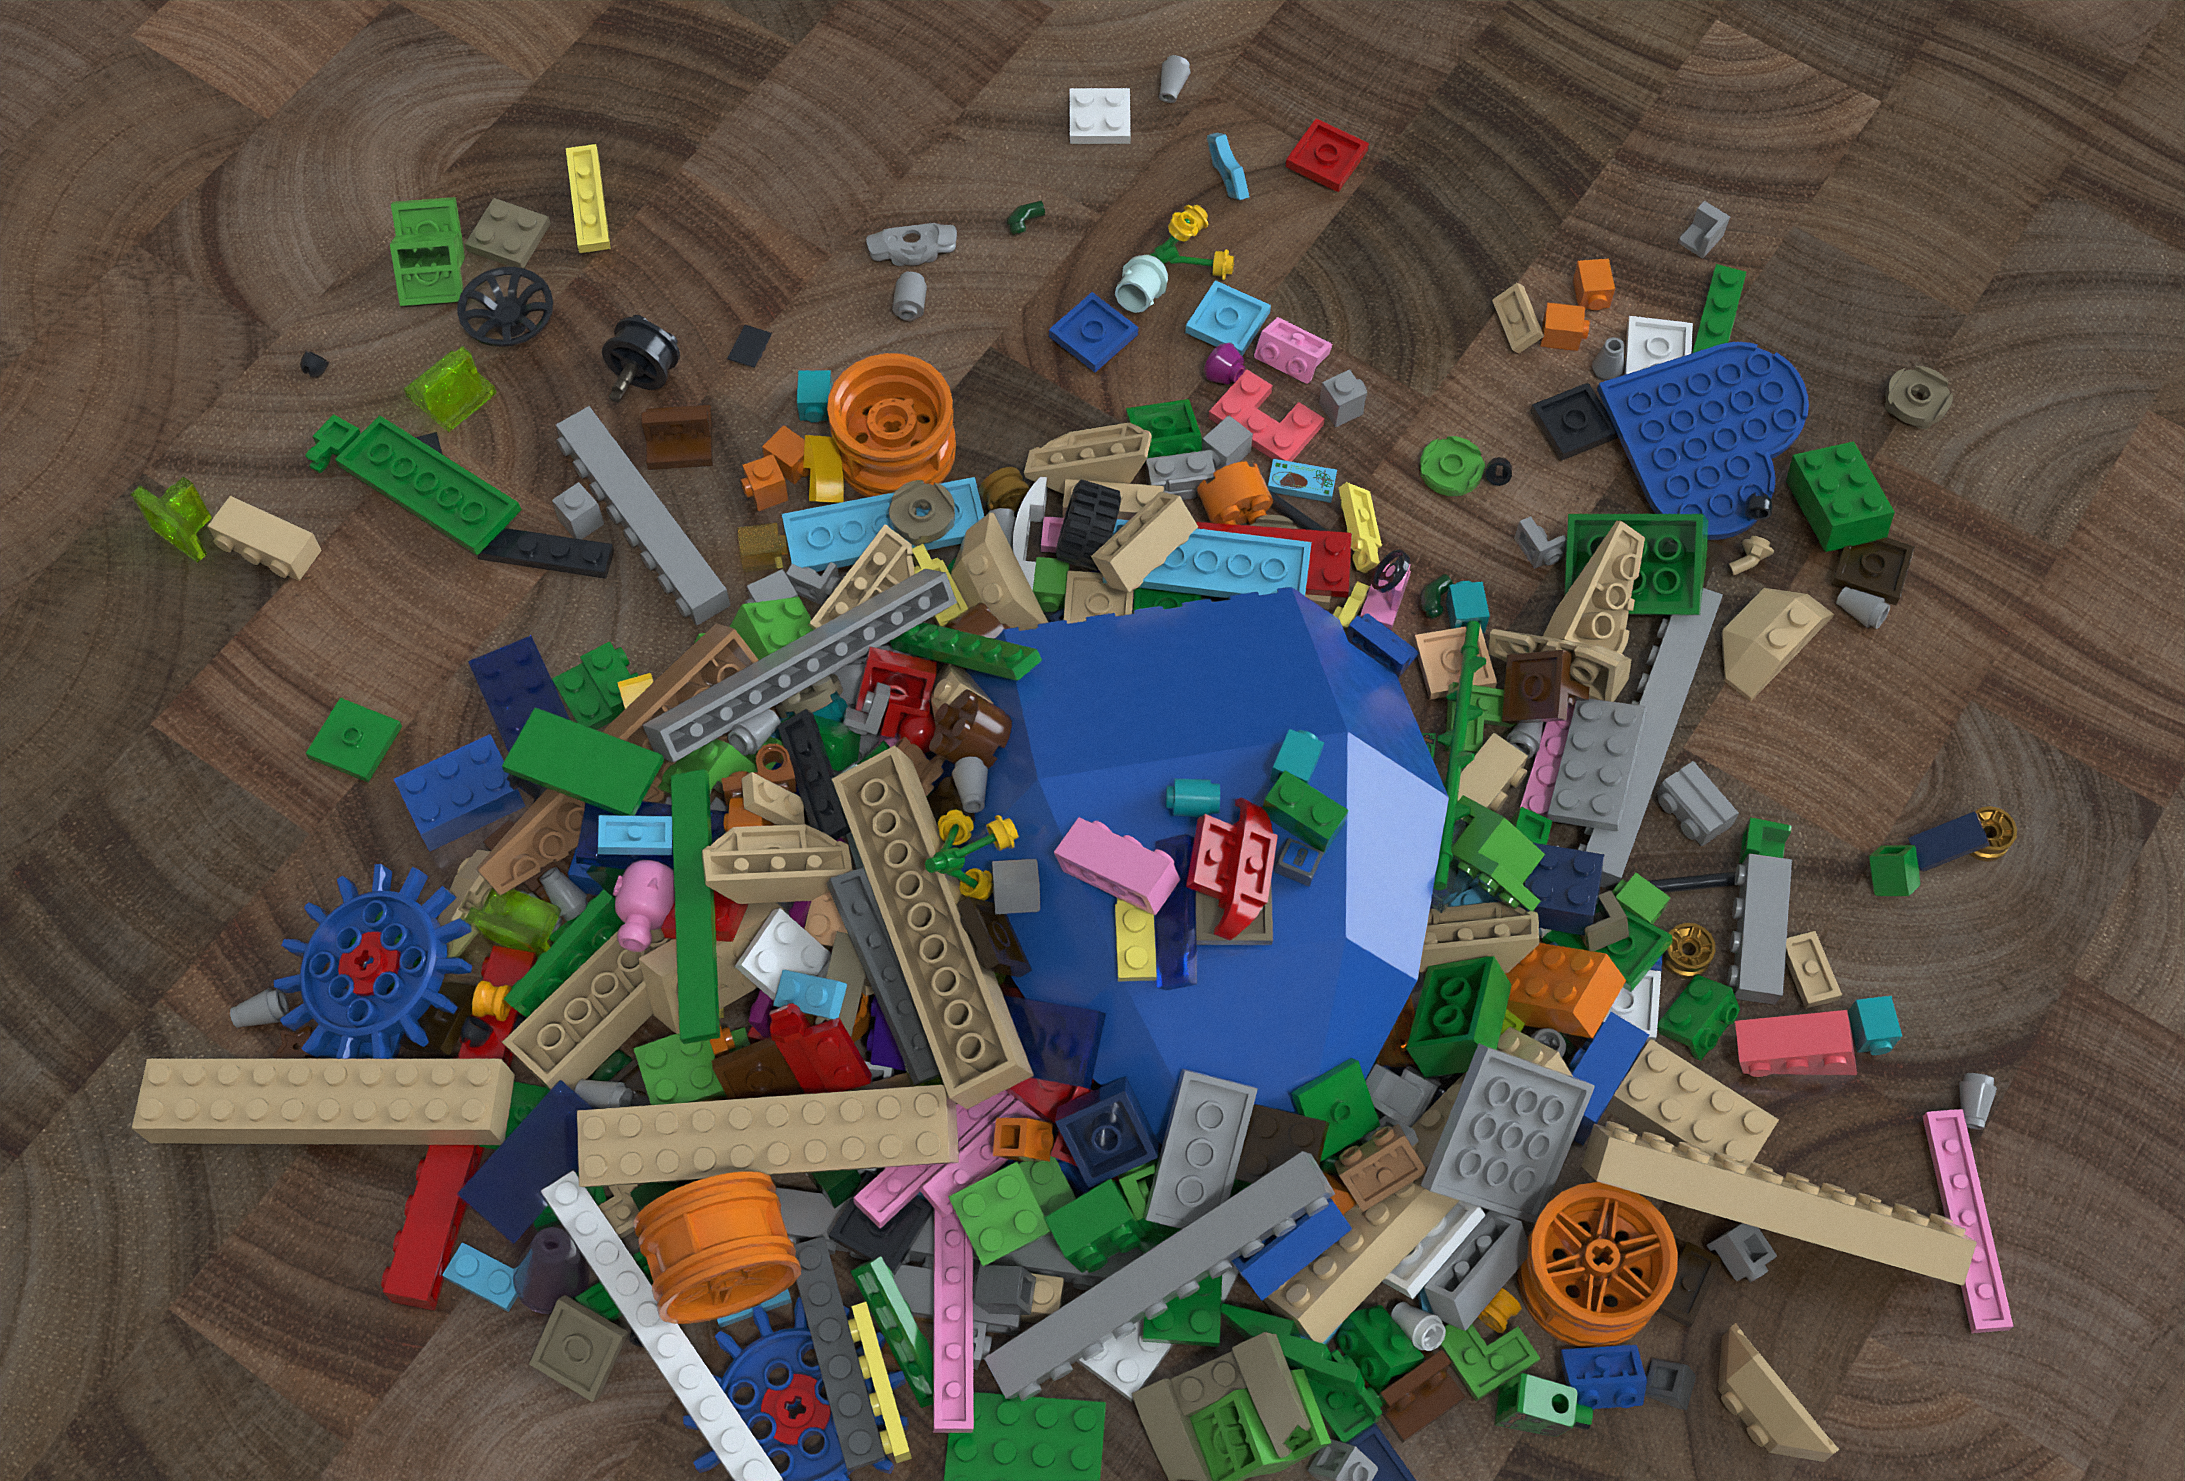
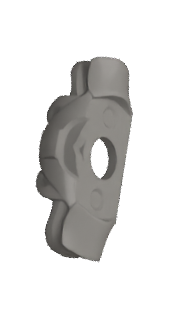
M937 223L888 228L868 235L866 242L870 257L874 261L891 259L892 263L896 266H903L904 264L915 266L924 262L935 261L940 252L949 253L954 251L956 248L957 230L954 225ZM910 233L918 234L921 237L914 243H908L903 240V237Z

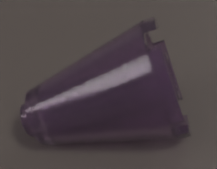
M548 1227L535 1235L518 1258L513 1271L514 1288L525 1306L537 1313L552 1314L559 1298L566 1295L575 1300L576 1296L587 1290L590 1277L589 1266L575 1243L564 1230Z

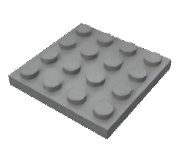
M1479 1043L1421 1186L1431 1192L1535 1224L1548 1203L1595 1086L1584 1080Z

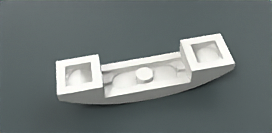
M1040 477L1027 492L1019 508L1013 531V553L1032 590L1036 562L1026 561L1031 521L1043 522L1045 517L1047 477Z

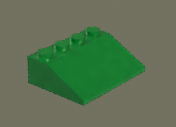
M1568 514L1565 595L1615 522L1622 521L1645 537L1639 577L1634 580L1631 599L1635 600L1633 611H1629V614L1700 615L1708 542V519L1704 514Z

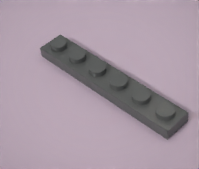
M862 867L830 878L826 883L914 1085L916 1086L940 1077L941 1074L864 868Z
M825 1237L794 1245L796 1249L795 1257L799 1260L802 1268L801 1275L796 1281L847 1471L886 1460Z

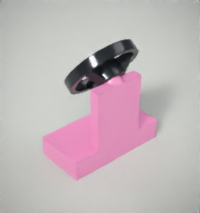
M1400 549L1390 552L1379 561L1380 563L1372 575L1371 586L1360 614L1361 618L1366 613L1370 614L1390 630L1393 627L1411 573L1409 570L1411 565L1410 557ZM1399 557L1395 563L1389 564L1393 559Z

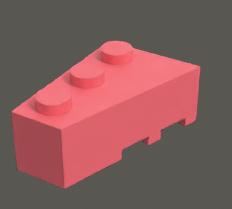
M1847 1010L1735 1021L1739 1063L1743 1074H1749L1754 1077H1763L1770 1074L1857 1075L1853 1036Z

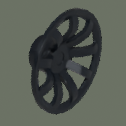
M499 267L481 273L468 283L460 295L457 314L465 332L476 341L489 346H514L535 337L547 325L553 311V297L547 283L536 273L519 267ZM511 275L508 296H503L495 277ZM521 277L534 282L517 298L518 282ZM487 281L496 301H492L481 292L475 291V289ZM542 290L545 303L532 302L527 304L528 299L535 292ZM469 298L477 300L488 310L472 309L466 311L467 301ZM543 311L544 314L537 325L526 318L530 312ZM472 318H485L488 320L480 326L477 332L468 322ZM495 327L497 332L503 336V340L488 338L485 335ZM526 328L529 330V332L521 335Z

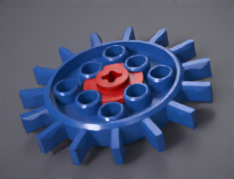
M376 864L374 867L372 892L359 895L355 884L346 877L341 876L337 878L339 892L343 899V903L335 908L330 914L310 902L304 906L309 917L315 920L319 926L308 943L297 939H284L281 945L296 956L303 957L300 974L274 980V987L284 993L301 991L304 1002L280 1019L282 1025L295 1031L311 1019H314L319 1024L301 1048L303 1051L318 1058L335 1034L342 1037L336 1059H356L360 1042H372L373 1059H391L390 1037L402 1031H405L410 1040L422 1047L429 1043L425 1031L420 1027L417 1020L427 1011L431 1004L440 1011L454 1014L458 1007L448 997L438 993L445 974H466L472 971V965L457 957L447 958L446 944L472 932L471 925L459 918L440 926L436 919L457 898L451 891L442 886L421 905L416 901L428 878L426 874L412 867L400 892L397 893L390 891L392 871L382 864ZM383 911L381 918L375 922L378 913ZM402 933L400 941L394 945V940ZM357 936L355 943L349 948L350 941ZM421 956L419 965L413 968L415 960ZM330 962L329 968L322 974L324 966ZM395 982L393 990L387 994L389 985ZM349 985L348 991L341 997L342 990ZM368 1008L367 1015L360 1020L361 1013Z
M798 1297L794 1308V1328L776 1332L772 1331L769 1316L760 1305L754 1307V1323L760 1331L761 1338L751 1343L745 1349L740 1348L731 1336L719 1331L715 1338L721 1350L734 1360L723 1377L714 1375L713 1377L751 1433L753 1426L759 1421L765 1420L772 1423L770 1435L765 1439L756 1440L770 1461L773 1457L781 1454L790 1458L788 1469L780 1474L783 1481H850L848 1476L854 1470L847 1471L829 1400L823 1399L820 1395L821 1389L824 1386L819 1365L809 1367L803 1363L805 1353L815 1348L801 1297ZM844 1306L848 1321L851 1318V1311ZM878 1332L876 1336L881 1350L886 1340L881 1332ZM863 1345L856 1349L857 1357L865 1355ZM777 1368H785L789 1371L787 1382L781 1386H774L769 1383L771 1372ZM903 1371L888 1373L892 1390L906 1384ZM872 1377L865 1379L864 1383L869 1397V1394L876 1391ZM742 1387H751L755 1390L754 1399L747 1405L735 1403V1394ZM798 1404H801L805 1413H798L796 1418L793 1419L789 1409H796ZM690 1415L683 1416V1424L687 1429L699 1430ZM874 1415L877 1429H886L883 1415L877 1417ZM899 1415L903 1429L908 1430V1418ZM813 1435L823 1437L825 1444L819 1453L808 1454L804 1451V1443L807 1438ZM711 1450L702 1454L693 1463L697 1471L702 1473L713 1469L721 1462L714 1451ZM886 1455V1460L871 1464L878 1471L891 1474L894 1469L893 1463Z

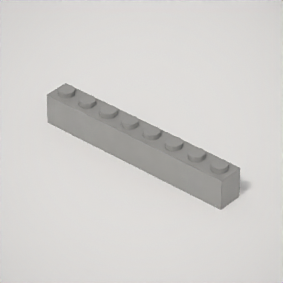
M590 406L556 424L559 434L556 443L565 456H572L574 459L572 462L573 466L582 479L585 477L591 482L589 487L598 501H605L608 505L606 507L607 513L615 524L621 523L625 528L623 533L632 547L638 546L642 551L640 556L646 567L650 571L655 569L659 574L657 579L666 594L672 592L676 597L675 604L684 618L690 616L697 626L731 606L725 586Z

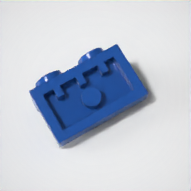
M1368 613L1362 618L1357 615L1349 624L1346 634L1348 641L1394 672L1398 679L1418 656V651Z
M1637 1345L1561 1349L1560 1361L1566 1385L1577 1390V1404L1592 1407L1593 1410L1615 1407L1630 1408L1644 1404L1647 1379Z

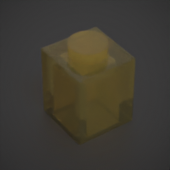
M777 523L737 527L740 557L744 572L783 568L782 555L788 554L786 535H779Z

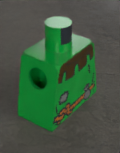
M1521 1373L1499 1387L1494 1425L1557 1437L1573 1427L1588 1430L1593 1420V1408L1577 1404L1578 1392L1573 1387Z

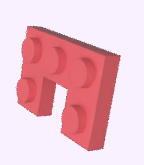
M1247 369L1211 408L1209 419L1219 424L1230 415L1253 433L1252 447L1271 459L1292 462L1324 426L1325 418L1298 402L1280 423L1258 409L1272 393L1273 385Z

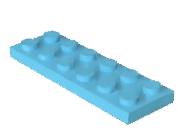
M975 477L941 483L953 497L955 525L940 539L925 543L926 550L962 544L966 531L984 517ZM894 493L782 514L792 564L801 568L809 567L816 572L826 570L830 562L836 564L837 568L854 565L884 525H887L894 531L889 517V507ZM921 507L916 508V515L926 516L930 509L923 510Z
M1117 519L1113 535L1129 520ZM1196 529L1189 535L1187 542L1172 551L1161 566L1155 568L1143 579V583L1139 588L1229 598L1231 595L1258 592L1259 595L1277 593L1278 588L1293 587L1305 596L1312 542ZM1103 577V583L1108 584L1105 578Z

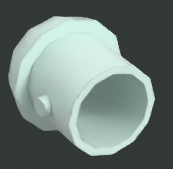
M1151 255L1133 257L1123 266V278L1116 287L1115 296L1118 303L1126 310L1134 313L1145 311L1154 304V298H1159L1166 291L1168 273L1164 264L1158 258Z

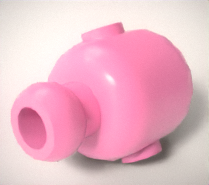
M652 860L636 861L626 868L623 877H618L613 896H616V914L625 923L619 928L617 933L618 942L623 948L634 952L646 950L652 942L650 930L660 929L666 916L669 914L675 902L674 870L667 865Z

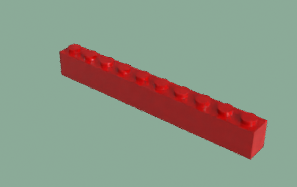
M493 945L490 957H485L482 964V981L491 982L494 987L504 985L512 987L536 964L538 958L533 952ZM512 1006L505 1021H498L496 1016L492 1015L477 1017L472 1013L471 1016L488 1023L493 1028V1032L486 1043L478 1048L469 1047L471 1040L463 1043L460 1037V1043L462 1044L460 1052L453 1059H502L510 1068L514 1055L502 1042L513 1032L517 1016L522 1014ZM428 1145L429 1149L426 1158L421 1159L417 1167L416 1180L418 1183L414 1195H409L405 1204L404 1213L406 1221L403 1230H399L394 1239L393 1252H395L391 1267L387 1266L382 1276L381 1287L383 1293L391 1302L435 1311L445 1280L442 1274L450 1263L485 1148L479 1147V1145Z

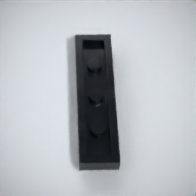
M504 528L477 557L479 560L606 579L613 558L614 547L613 544Z
M805 709L777 726L784 747L790 755L795 781L810 826L837 840L850 833L851 830L832 781L835 775L814 714Z

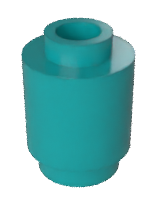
M1174 778V786L1166 787V808H1173V816L1202 817L1205 814L1210 816V813L1219 814L1220 784L1211 783L1209 779Z

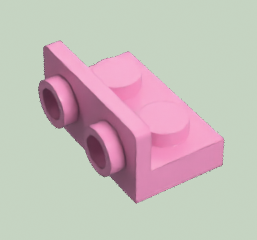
M1277 317L1262 330L1254 357L1308 384L1313 378L1316 367L1330 354L1333 344Z

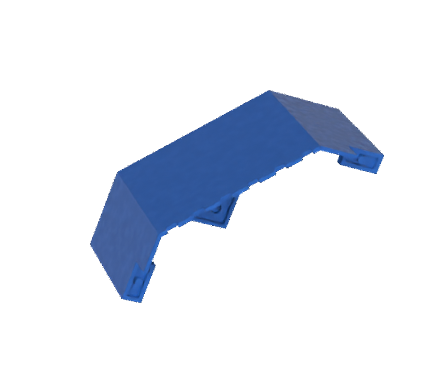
M1293 587L1278 588L1277 593L1259 595L1258 592L1229 596L1230 600L1211 602V599L1184 602L1182 607L1163 609V606L1134 610V614L1115 616V613L1086 617V621L1067 624V620L1042 623L1038 624V628L1019 631L1018 627L1003 629L995 639L1035 648L1038 650L1042 661L1018 681L968 668L965 670L991 699L993 704L1010 716L1012 728L1005 748L998 746L993 754L998 759L988 769L985 807L980 812L975 813L974 829L971 831V838L960 845H952V848L957 847L960 849L988 836L989 833L986 825L996 820V815H1000L1003 820L1007 818L1012 820L1017 830L1018 838L1014 840L1015 846L1012 849L1007 847L999 851L991 843L966 855L965 864L961 871L966 873L972 868H977L983 872L987 870L992 874V861L1037 860L1040 883V910L1038 912L1007 914L1032 971L1022 977H1011L1051 1038L1100 1086L1103 1087L1127 1077L1157 1140L1161 1144H1163L1182 1069L1256 1087L1258 1090L1254 1104L1298 1114L1291 1093L1350 1058L1359 1061L1364 1078L1366 1079L1418 980L1449 796L1397 675L1349 643L1340 620ZM1289 729L1294 731L1304 730L1314 734L1319 741L1324 742V746L1308 785L1345 807L1349 812L1344 826L1325 854H1323L1310 887L1275 873L1277 862L1288 838L1305 845L1308 844L1271 821L1273 834L1278 835L1271 877L1272 945H1195L1194 890L1186 887L1197 820L1200 817L1173 816V808H1166V787L1174 786V778L1209 779L1211 783L1220 784L1219 814L1210 813V816L1233 825L1239 821L1240 808L1235 806L1237 798L1242 797L1263 807L1264 799L1275 785V782L1270 781L1272 768ZM932 751L925 754L929 761L937 755ZM945 759L941 766L944 772L932 783L934 788L930 795L938 788L944 778L952 775V771L955 768L953 763ZM1078 817L1091 823L1099 821L1106 825L1112 833L1121 837L1129 835L1139 841L1143 847L1153 852L1156 849L1161 850L1174 860V866L1180 881L1156 916L1154 915L1157 979L1154 981L1118 982L1115 904H1117V897L1063 872L1054 854V851ZM993 892L985 901L994 903Z

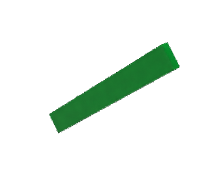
M706 769L671 775L679 1033L683 1044L720 1038L714 890L705 884L702 850L712 845L709 774Z

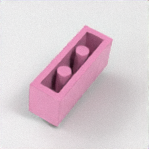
M1078 817L1054 851L1063 872L1155 916L1180 881L1174 866V860L1167 853L1158 849L1153 852L1143 847L1139 841L1129 835L1121 837L1114 834L1106 825L1099 821L1091 823Z

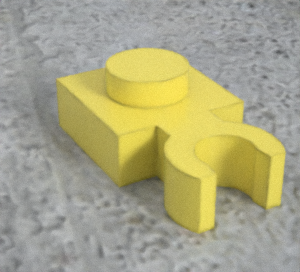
M1358 581L1344 607L1337 606L1333 614L1340 620L1345 634H1347L1349 624L1362 608L1370 587Z

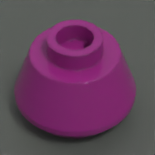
M1219 344L1205 363L1204 372L1207 380L1226 385L1232 381L1235 383L1245 371V366H1243L1244 359L1234 344Z

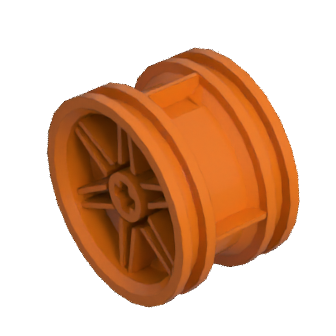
M896 353L869 356L855 362L842 372L834 382L828 396L827 412L832 437L838 445L841 455L844 481L855 491L866 497L894 493L904 484L915 480H924V484L934 485V482L941 484L951 471L956 454L953 400L949 385L942 374L931 364L917 357Z
M731 1172L686 1184L646 1205L633 1221L635 1235L639 1238L640 1252L647 1258L653 1279L652 1294L658 1302L657 1311L659 1317L664 1322L673 1324L699 1323L742 1312L782 1293L794 1284L801 1275L802 1268L799 1260L795 1257L796 1249L794 1243L789 1239L781 1215V1202L776 1195L774 1180L770 1175L762 1172Z
M1600 1182L1579 1184L1562 1191L1552 1199L1537 1218L1531 1233L1527 1237V1259L1518 1268L1517 1282L1521 1299L1530 1316L1545 1332L1558 1341L1577 1348L1617 1346L1630 1340L1645 1327L1671 1291L1677 1273L1678 1251L1673 1232L1666 1219L1649 1200L1636 1192ZM1578 1223H1587L1590 1227V1234ZM1620 1232L1628 1240L1616 1244L1614 1241L1615 1233ZM1555 1249L1562 1250L1566 1258L1555 1261L1553 1251ZM1601 1256L1606 1262L1598 1266L1593 1260ZM1630 1269H1639L1642 1273V1278L1639 1279ZM1571 1286L1579 1294V1297L1571 1298L1568 1296L1566 1287ZM1609 1295L1614 1296L1617 1300V1306H1606L1603 1303V1298Z

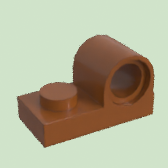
M767 744L759 749L756 755L757 772L753 773L792 793L797 792L793 765H791L787 749L779 744ZM771 762L782 764L776 770H770L765 767ZM738 771L732 773L727 778H721L726 805H729L730 799L743 798L742 778L750 774L749 772Z

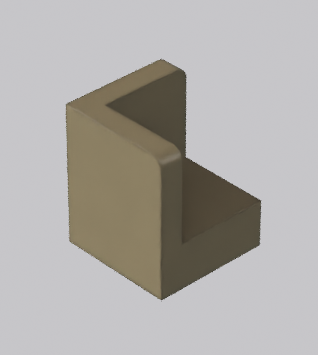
M1611 890L1598 895L1600 912L1595 914L1594 924L1584 929L1585 936L1580 935L1588 951H1596L1629 937L1627 916Z

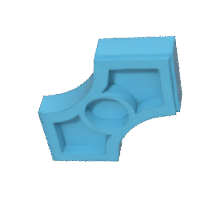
M1217 132L1207 135L1213 166L1219 171L1226 186L1228 196L1237 200L1248 198L1249 192L1243 167L1234 158L1226 134Z

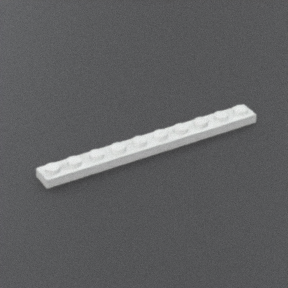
M574 1170L541 1190L542 1196L733 1481H783L679 1325L664 1322L659 1317L657 1311L658 1302L653 1297L652 1285L587 1189L579 1187V1178Z

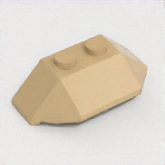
M1130 422L1069 432L1051 440L1042 448L1036 447L1030 450L1024 475L1027 479L1034 482L1040 477H1047V487L1064 494L1065 479L1130 484L1147 460L1152 435L1150 431L1143 430Z
M987 514L966 531L950 574L968 609L978 603H984L1001 624H1007L1010 628L1018 627L1019 631L1038 628V624L1048 623L995 514Z
M884 525L808 626L815 630L913 576L915 572L912 560V544L887 525Z
M1763 588L1721 632L1724 681L1751 702L1833 618L1834 614L1808 594Z
M806 824L733 827L719 837L711 846H707L702 850L706 886L738 904L812 901L829 892L826 883L830 878L853 871L848 844L842 841L837 842L829 835Z
M1503 901L1430 909L1419 972L1426 975L1428 966L1495 956L1504 973H1508L1539 945L1538 913L1534 911L1528 912L1521 907H1517L1515 910Z
M1736 1323L1732 1325L1721 1338L1718 1390L1722 1394L1721 1399L1726 1408L1732 1414H1738L1748 1426L1747 1432L1751 1439L1758 1446H1764L1769 1453L1825 1462L1839 1448L1825 1434L1743 1334Z

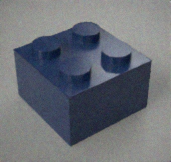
M1533 843L1545 854L1525 881V887L1540 900V903L1534 909V912L1538 913L1539 928L1585 936L1584 929L1594 924L1605 854Z
M1127 1077L1057 1107L1055 1122L1088 1188L1158 1158L1159 1142Z

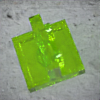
M463 346L456 352L450 351L404 388L406 396L448 433L497 394L495 386L477 372L471 353Z
M183 476L176 484L170 486L160 499L141 485L131 493L132 498L153 531L197 563L207 555L196 533L212 517L191 481Z
M492 888L482 910L471 907L465 920L484 938L511 949L533 952L539 958L542 953L550 948L547 941L562 910L558 906L514 889L500 896Z

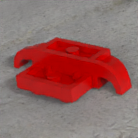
M1242 797L1235 800V806L1240 808L1239 821L1233 825L1206 814L1197 820L1186 885L1190 889L1219 900L1218 907L1223 908L1224 913L1220 922L1214 928V935L1229 941L1248 927L1256 919L1262 907L1268 903L1278 835L1273 834L1272 824L1265 810Z
M794 1003L770 1011L772 1042L776 1043L804 1090V1094L846 1092L871 1083L872 1073L840 1018L811 1027L801 1009Z

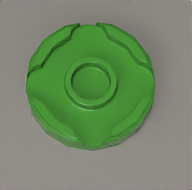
M1447 436V439L1439 440L1438 438L1431 441L1424 448L1419 463L1420 476L1425 484L1436 493L1446 496H1462L1473 491L1480 484L1485 463L1479 448L1472 442L1457 436Z

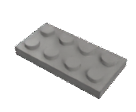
M1596 699L1576 701L1548 811V819L1554 822L1619 831L1646 718V706Z
M1182 1069L1143 1217L1145 1220L1183 1229L1230 1198L1258 1090L1256 1087Z

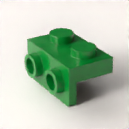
M1696 974L1658 1022L1657 1029L1659 1033L1689 1046L1693 1057L1701 1061L1716 1046L1719 1037L1726 1028L1737 1019L1740 1007L1733 989Z
M1382 1305L1352 1312L1342 1322L1336 1337L1338 1346L1353 1360L1362 1376L1376 1393H1381L1387 1388L1391 1377L1411 1372L1425 1360L1423 1354L1413 1345L1412 1341Z
M1337 1349L1330 1353L1333 1362L1357 1367L1348 1355L1342 1356ZM1307 1378L1322 1419L1337 1441L1347 1443L1380 1420L1382 1415L1380 1407L1383 1405L1377 1393L1370 1386L1367 1388L1363 1387L1361 1397Z

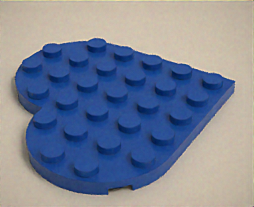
M1730 342L1716 345L1601 382L1597 387V391L1644 495L1655 514H1704L1708 519V540L1734 537L1745 532L1758 521L1745 516L1746 500L1754 492H1756V496H1762L1763 493H1766L1770 499L1772 498L1775 489V470L1772 459L1785 452L1795 442L1803 429L1808 415V394L1798 371L1787 359L1777 352L1774 355L1766 350L1757 348L1758 344Z

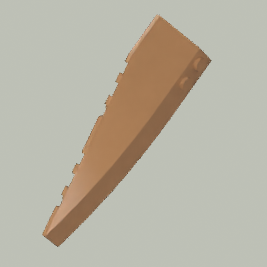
M716 623L602 732L653 751L642 726L643 724L759 660L734 628ZM775 706L769 708V710H772L780 717ZM732 730L716 739L729 743L728 734ZM664 759L635 815L664 798L666 794L657 787L662 782L664 772L671 765L675 764L676 761L671 762ZM547 789L498 842L476 870L494 891L501 896L538 874L542 867L553 861L558 862L568 856L569 851L583 843L588 844L597 839L599 815H620Z

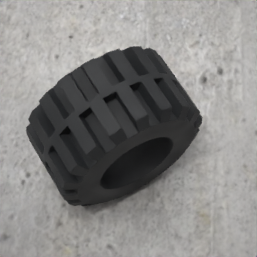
M1082 479L1075 485L1056 547L1057 560L1093 571L1098 570L1091 556L1113 535L1121 504L1119 490Z

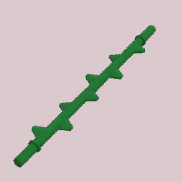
M1469 621L1466 625L1464 645L1461 647L1462 663L1459 685L1446 695L1447 700L1456 702L1453 729L1439 735L1437 740L1438 743L1450 747L1446 781L1443 783L1449 800L1433 887L1439 891L1445 890L1447 887L1449 864L1453 859L1451 849L1455 821L1469 815L1471 812L1469 806L1458 803L1462 768L1475 758L1473 753L1464 751L1467 724L1483 714L1482 708L1470 704L1474 673L1486 664L1485 657L1477 656L1479 654L1478 639L1480 624L1477 621Z

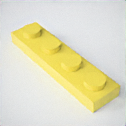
M597 145L566 148L579 253L611 249Z
M867 1302L851 1306L855 1317L848 1320L854 1343L862 1342L865 1355L858 1357L864 1380L872 1377L876 1391L869 1394L875 1417L883 1415L886 1430L879 1432L885 1454L893 1453L897 1463L912 1459Z

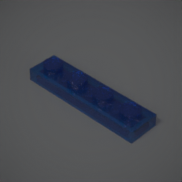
M1188 834L1155 841V850L1158 849L1167 853L1174 860V866L1180 878V881L1156 914L1157 988L1165 991L1197 985L1196 891L1186 887L1194 837Z

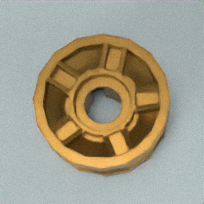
M1006 467L989 475L981 483L979 494L987 503L990 511L1006 508L1016 512L1019 510L1030 488L1023 481V477L1017 468Z
M1992 806L1981 807L1975 812L1978 814L1985 834L1988 832L1992 834L1991 838L1987 837L1990 846L1972 852L1969 855L1980 861H1996L2005 855L2017 838V827L2013 818L2004 810Z
M1683 923L1675 926L1669 932L1672 935L1673 942L1663 953L1662 963L1671 974L1675 973L1682 976L1681 979H1693L1696 974L1702 975L1707 970L1716 952L1715 941L1711 933L1698 924ZM1682 949L1687 951L1693 950L1694 952L1690 956L1684 954Z

